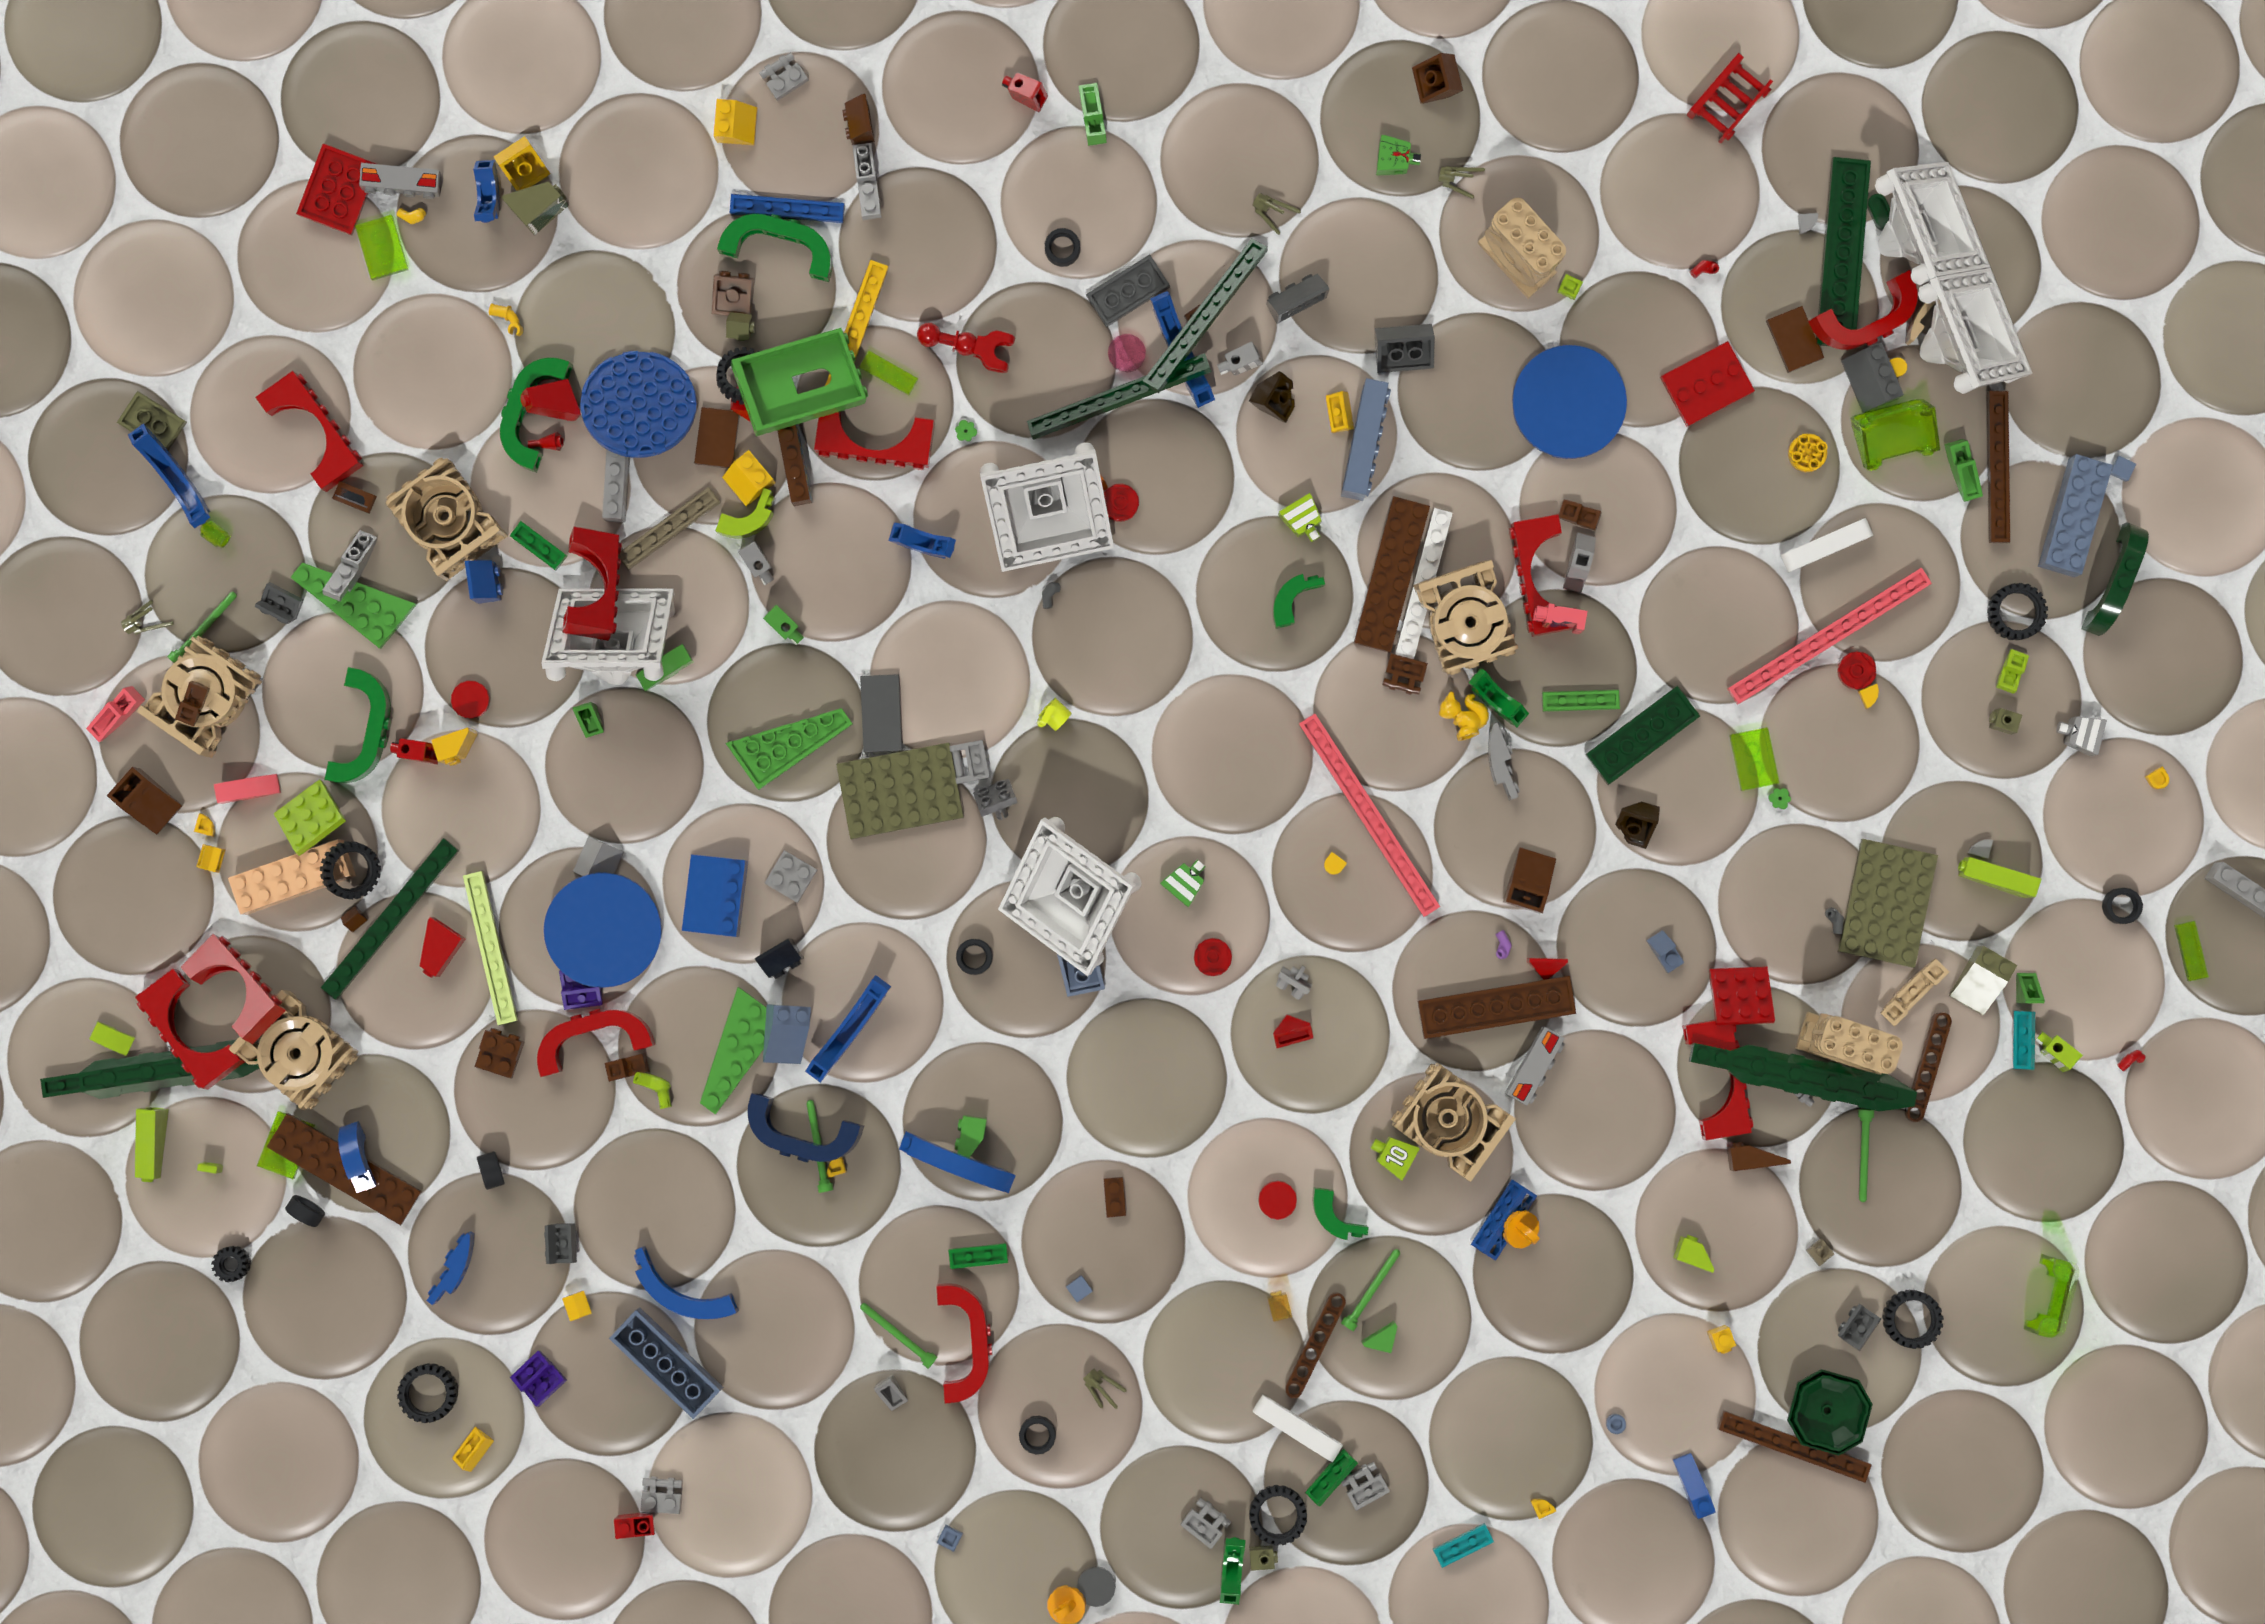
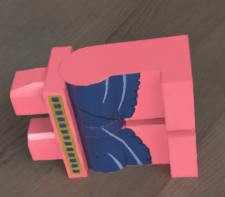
M1549 603L1546 607L1537 606L1535 608L1533 621L1543 622L1542 627L1547 628L1549 626L1573 628L1572 633L1581 634L1585 629L1588 611L1561 606L1555 607V604Z

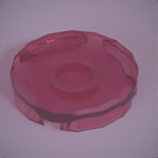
M1122 334L1111 341L1108 348V358L1115 369L1130 373L1141 367L1144 362L1146 349L1138 337L1132 334Z

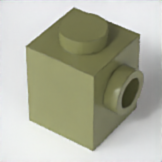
M730 312L726 320V338H733L738 341L749 340L751 334L755 333V322H752V314Z
M2002 708L1995 709L1989 717V728L2011 735L2016 734L2022 714Z
M1272 1545L1249 1547L1251 1571L1275 1569L1274 1563H1278L1277 1551H1273Z

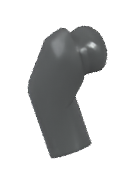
M1050 582L1042 591L1043 609L1053 608L1052 596L1060 592L1061 586L1059 583Z
M1828 908L1825 911V916L1833 923V934H1842L1843 916L1837 909Z

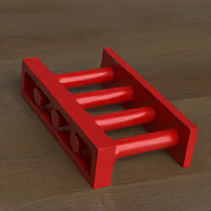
M1739 52L1687 113L1690 119H1693L1696 115L1702 116L1723 134L1718 141L1719 143H1722L1725 139L1729 141L1735 134L1733 129L1761 96L1765 98L1772 90L1770 88L1773 83L1771 79L1764 86L1742 67L1741 61L1744 57ZM1732 72L1739 74L1759 91L1753 100L1730 82L1729 76ZM1720 86L1722 88L1725 87L1747 105L1741 114L1718 96L1719 93L1716 91ZM1708 101H1713L1735 120L1729 128L1706 110L1704 105Z

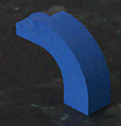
M495 160L476 161L473 168L477 187V205L474 212L475 222L488 223L499 217L500 195Z
M901 523L893 524L888 540L905 548L943 559L951 558L956 542L951 537L933 535Z
M359 1121L340 1127L338 1133L339 1151L343 1167L348 1179L352 1180L357 1193L376 1187L377 1184L366 1160L364 1151L366 1136Z

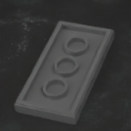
M1149 254L1087 293L1086 297L1104 325L1108 327L1148 302L1151 298L1169 289L1170 285Z
M899 674L860 676L863 752L902 751Z

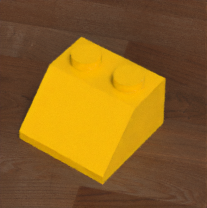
M717 99L714 124V138L716 142L755 145L758 108L737 100Z
M525 136L493 156L516 191L532 187L551 174Z
M749 450L734 461L722 476L746 507L761 496L764 488L769 489L776 483Z
M467 727L432 739L431 742L438 762L445 765L449 764L450 766L460 764V760L467 757L478 735L477 730Z

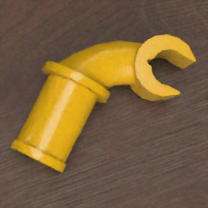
M493 303L490 304L489 315L505 318L506 321H510L508 326L509 334L513 335L515 328H517V336L523 334V327L520 325L519 319L511 306L505 307Z

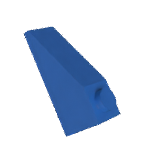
M1689 1453L1673 1459L1693 1515L1700 1519L1716 1513L1692 1454Z

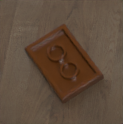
M1803 306L1766 320L1788 373L1824 359Z
M701 407L694 464L730 468L734 462L739 414L731 410Z

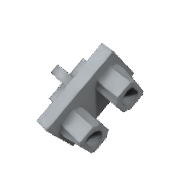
M1303 965L1299 970L1294 966L1291 970L1283 966L1279 972L1276 986L1285 990L1288 984H1291L1295 987L1291 995L1300 1000L1305 994L1309 993L1313 984L1307 981L1309 976L1303 973L1306 968Z

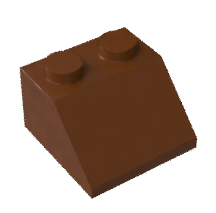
M1439 53L1412 67L1421 104L1446 99L1463 91L1455 54Z
M861 94L845 103L846 109L842 110L844 121H848V128H845L847 140H851L852 145L875 142L866 94Z

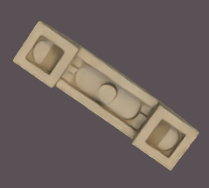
M1935 301L1929 304L1924 302L1914 315L1906 335L1905 343L1907 345L1911 344L1925 328L1920 321L1936 303Z
M1936 958L1933 959L1898 991L1880 1013L1895 1027L1908 1014V1011L1934 985L1936 986L1949 971Z

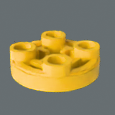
M1802 434L1791 442L1788 449V458L1792 466L1797 470L1813 472L1825 463L1828 447L1826 442L1814 434Z

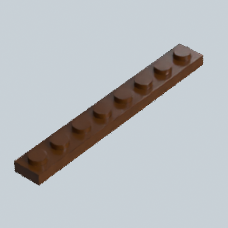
M1988 391L1989 543H2010L2008 391Z
M1724 1410L1717 1427L1720 1431L1866 1483L1872 1466L1868 1462L1846 1454L1838 1456L1803 1446L1799 1443L1796 1436Z

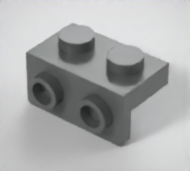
M269 582L265 586L261 600L255 604V607L262 613L277 618L279 622L289 624L297 619L303 599Z
M575 1223L545 1225L546 1264L576 1263Z
M1859 1303L1857 1307L1853 1306L1848 1314L1850 1318L1847 1322H1843L1838 1328V1336L1861 1351L1881 1321V1318Z

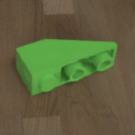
M964 1115L963 1119H959L958 1131H961L960 1139L956 1138L955 1150H958V1154L970 1158L984 1139L987 1118Z

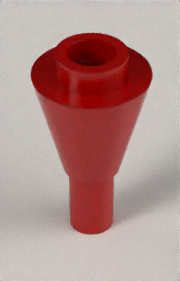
M555 432L539 440L528 441L527 444L528 448L540 447L560 451L564 446V439L562 435Z

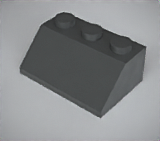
M1318 273L1314 276L1309 274L1302 278V282L1288 285L1285 291L1271 294L1266 305L1276 324L1326 299L1329 287Z
M1432 324L1375 328L1377 373L1434 368L1435 335Z
M1882 342L1841 360L1862 413L1895 401L1904 395Z

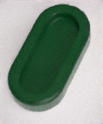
M1873 194L1868 199L1867 209L1875 226L1883 231L1886 223L1889 221L1890 206L1883 195Z

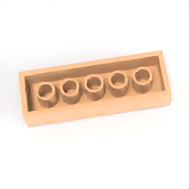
M337 839L311 848L300 856L294 854L229 877L228 880L240 914L248 915L325 888L326 886L322 883L323 879L320 877V874H322L320 866H323L321 861L326 858L325 853L330 852L332 846L336 847V844L344 843V840ZM349 853L339 857L334 865L333 876L336 883L356 877Z

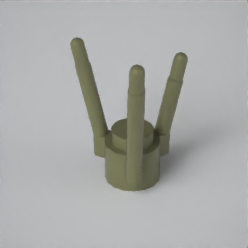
M1442 166L1439 182H1443V187H1448L1473 199L1474 195L1450 184V182H1454L1455 176L1473 178V174L1463 172H1483L1485 168Z
M1259 193L1252 206L1256 208L1255 212L1280 235V231L1263 211L1267 212L1272 208L1284 214V210L1276 205L1296 213H1301V210L1275 200L1268 195L1265 196Z
M150 600L133 614L122 620L121 625L126 633L131 634L134 632L135 635H138L145 631L171 626L174 622L171 621L140 628L142 626L140 618L153 610L152 607H149L153 603Z
M1095 1369L1091 1370L1083 1380L1086 1382L1085 1386L1090 1390L1098 1406L1103 1408L1094 1390L1096 1388L1117 1409L1118 1406L1100 1386L1103 1382L1101 1378L1123 1392L1127 1390L1106 1376L1101 1370L1098 1372Z

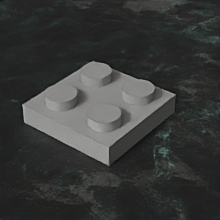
M784 850L766 879L765 884L798 903L816 874L817 869Z

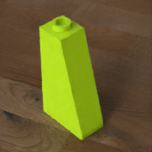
M1965 857L1958 865V876L2021 898L2036 897L2042 880L2038 877L1972 857Z
M145 1107L136 1109L135 1178H141L142 1182H153L154 1179L161 1178L169 1112L167 1108Z

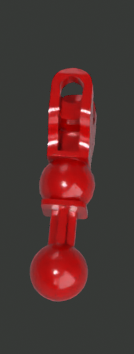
M924 323L917 330V339L925 347H933L938 343L953 346L952 352L956 350L963 356L973 354V357L978 358L989 371L998 373L1008 372V364L998 359L994 351L999 346H1012L1016 339L1012 334L996 330L986 336L978 335L977 338L970 332L959 334V331H957L956 335L941 332L934 323Z

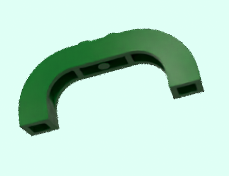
M749 214L730 223L720 237L717 247L719 254L737 259L743 242L755 234H764L802 244L812 252V263L809 270L810 277L825 282L830 281L832 258L826 242L815 230L802 225L797 220L790 219L786 221L781 216L775 214L771 216Z
M542 358L533 361L519 373L513 388H510L508 391L507 399L509 400L507 406H504L501 412V443L508 456L518 465L529 471L537 473L543 455L539 451L523 446L521 443L519 432L526 413V408L521 404V394L526 388L536 386L547 379L569 380L573 368L569 361L559 358Z
M348 667L344 686L362 690L370 700V713L360 755L349 763L328 761L324 780L337 783L356 782L365 778L376 768L381 759L383 748L385 749L387 746L386 733L391 727V702L385 686L372 674Z

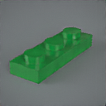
M522 521L519 522L509 535L555 571L567 558L566 554Z
M1006 1243L948 1249L950 1269L1008 1263Z
M1343 1449L1305 1493L1320 1507L1355 1468L1358 1462Z

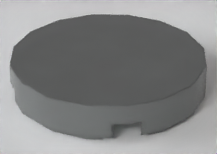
M1098 1566L1088 1568L1078 1578L1077 1589L1084 1595L1087 1605L1093 1607L1104 1606L1114 1596L1115 1581L1112 1574L1105 1568Z

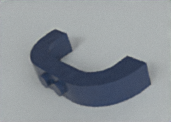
M751 1093L747 1110L749 1125L754 1135L763 1144L779 1150L780 1155L790 1157L792 1154L798 1156L797 1160L809 1162V1160L817 1162L832 1161L850 1153L862 1136L864 1125L847 1120L842 1121L836 1139L828 1145H819L783 1134L776 1130L771 1123L770 1111L774 1098Z

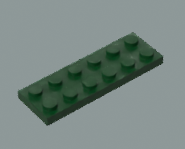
M1676 686L1586 753L1585 756L1606 784L1609 785L1698 719L1700 715L1680 688Z

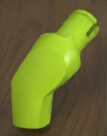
M636 1072L633 1079L634 1084L657 1092L660 1109L672 1107L669 1095L671 1084L667 1080L652 1074Z

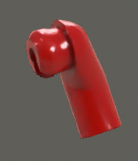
M1702 260L1690 271V274L1695 279L1701 273L1716 274L1719 271V265L1714 261Z
M2135 1050L2126 1055L2117 1066L2122 1071H2125L2135 1061L2142 1063L2146 1056L2141 1050Z

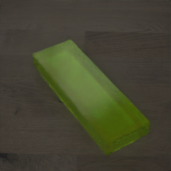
M869 350L859 366L862 370L908 396L919 380L917 377Z
M2190 921L2174 925L2187 981L2208 978L2196 922Z

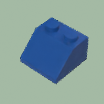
M492 560L465 561L470 599L478 604L501 601L503 587L502 584H499L498 576H501L499 565H496Z

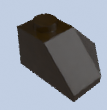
M1278 371L1257 384L1249 402L1268 415L1287 423L1295 407V401L1291 395L1293 381Z
M1641 801L1621 809L1615 825L1622 831L1624 839L1628 844L1644 849L1647 848L1659 822L1660 807Z

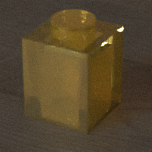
M1281 1290L1271 1292V1296H1268L1267 1299L1273 1322L1291 1318L1292 1313L1286 1292L1282 1293Z

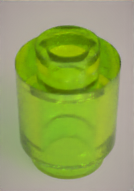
M213 521L205 522L200 528V536L215 547L223 548L230 540L228 532Z

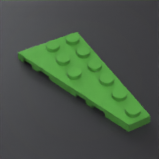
M302 563L291 576L294 581L380 649L417 605L357 582L351 592L347 591L341 601L323 595L322 592L333 573Z
M840 708L812 718L730 741L726 745L756 788L760 790L852 726L853 723L844 710Z
M740 987L737 988L700 1104L714 1114L718 1113L764 1050L767 1007Z

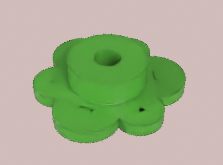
M962 420L959 426L955 428L957 439L960 441L966 440L969 442L972 440V437L977 435L973 422L968 423L966 420Z
M1778 788L1774 789L1773 793L1768 797L1774 808L1786 809L1791 801V797L1788 796L1789 792L1785 788L1781 790Z

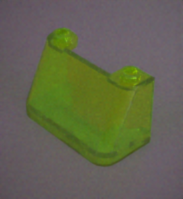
M1923 399L1909 400L1857 414L1850 418L1861 461L1866 470H1877L1883 464L1882 460L1917 451L1922 453L1923 456H1929L1936 451H1940L1936 410L1933 405Z
M2041 1254L2039 1263L2047 1268L2046 1275L2055 1277V1283L2047 1315L2037 1313L2035 1319L2025 1320L2023 1329L2040 1336L2058 1338L2066 1331L2079 1277V1267L2074 1262Z

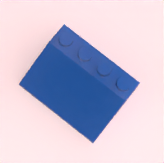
M691 855L682 931L731 937L740 936L748 861Z

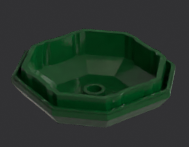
M1820 1369L1797 1382L1787 1421L1801 1445L1839 1456L1863 1442L1873 1404L1858 1379ZM1829 1407V1413L1825 1414L1824 1408Z

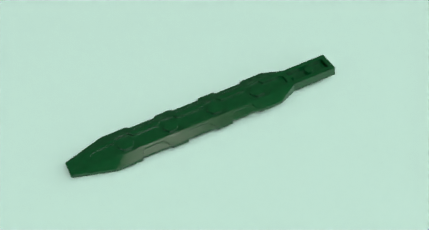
M236 1040L216 1042L213 1045L194 1048L190 1046L189 1048L201 1053L214 1052L227 1045H232ZM272 1046V1049H271V1060H272V1062L274 1061V1057H273L274 1046ZM171 1051L139 1054V1056L121 1059L97 1060L79 1073L40 1079L43 1098L82 1092L98 1099H104L126 1093L157 1091L159 1088L195 1084L192 1080L194 1079L192 1074L187 1073L181 1065L183 1062L179 1057L176 1058ZM244 1062L221 1081L245 1077L260 1069L259 1065H249Z
M1692 1043L1689 1062L1726 1069L1741 1083L1773 1087L1782 1089L1784 1092L1811 1095L1831 1102L1839 1101L1854 1104L1860 1108L1879 1112L1915 1107L1917 1092L1892 1076L1850 1068L1830 1061L1822 1062L1807 1059L1805 1056L1769 1051L1767 1048L1749 1044L1733 1050H1726Z

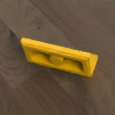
M1340 391L1326 395L1331 433L1353 430L1354 424L1348 392Z
M474 1427L452 1459L462 1470L471 1472L494 1440L479 1428Z

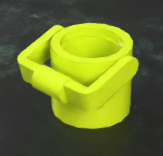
M1054 698L1038 715L1039 718L1036 723L1038 727H1044L1048 724L1054 731H1057L1072 713L1060 701Z

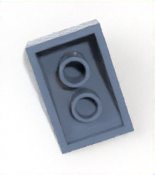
M1057 954L1067 997L1105 989L1100 965L1094 968L1091 975L1086 976Z
M767 1004L763 1051L764 1063L801 1064L810 1027L811 1007Z

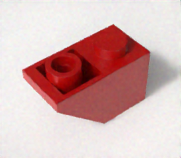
M643 1513L617 1515L614 1519L615 1539L655 1535L653 1515Z

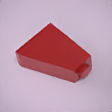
M568 379L526 388L520 397L521 404L526 408L527 413L567 421H576L581 415Z
M435 917L428 919L419 965L424 969L422 972L431 978L433 976H441L466 940L462 935Z

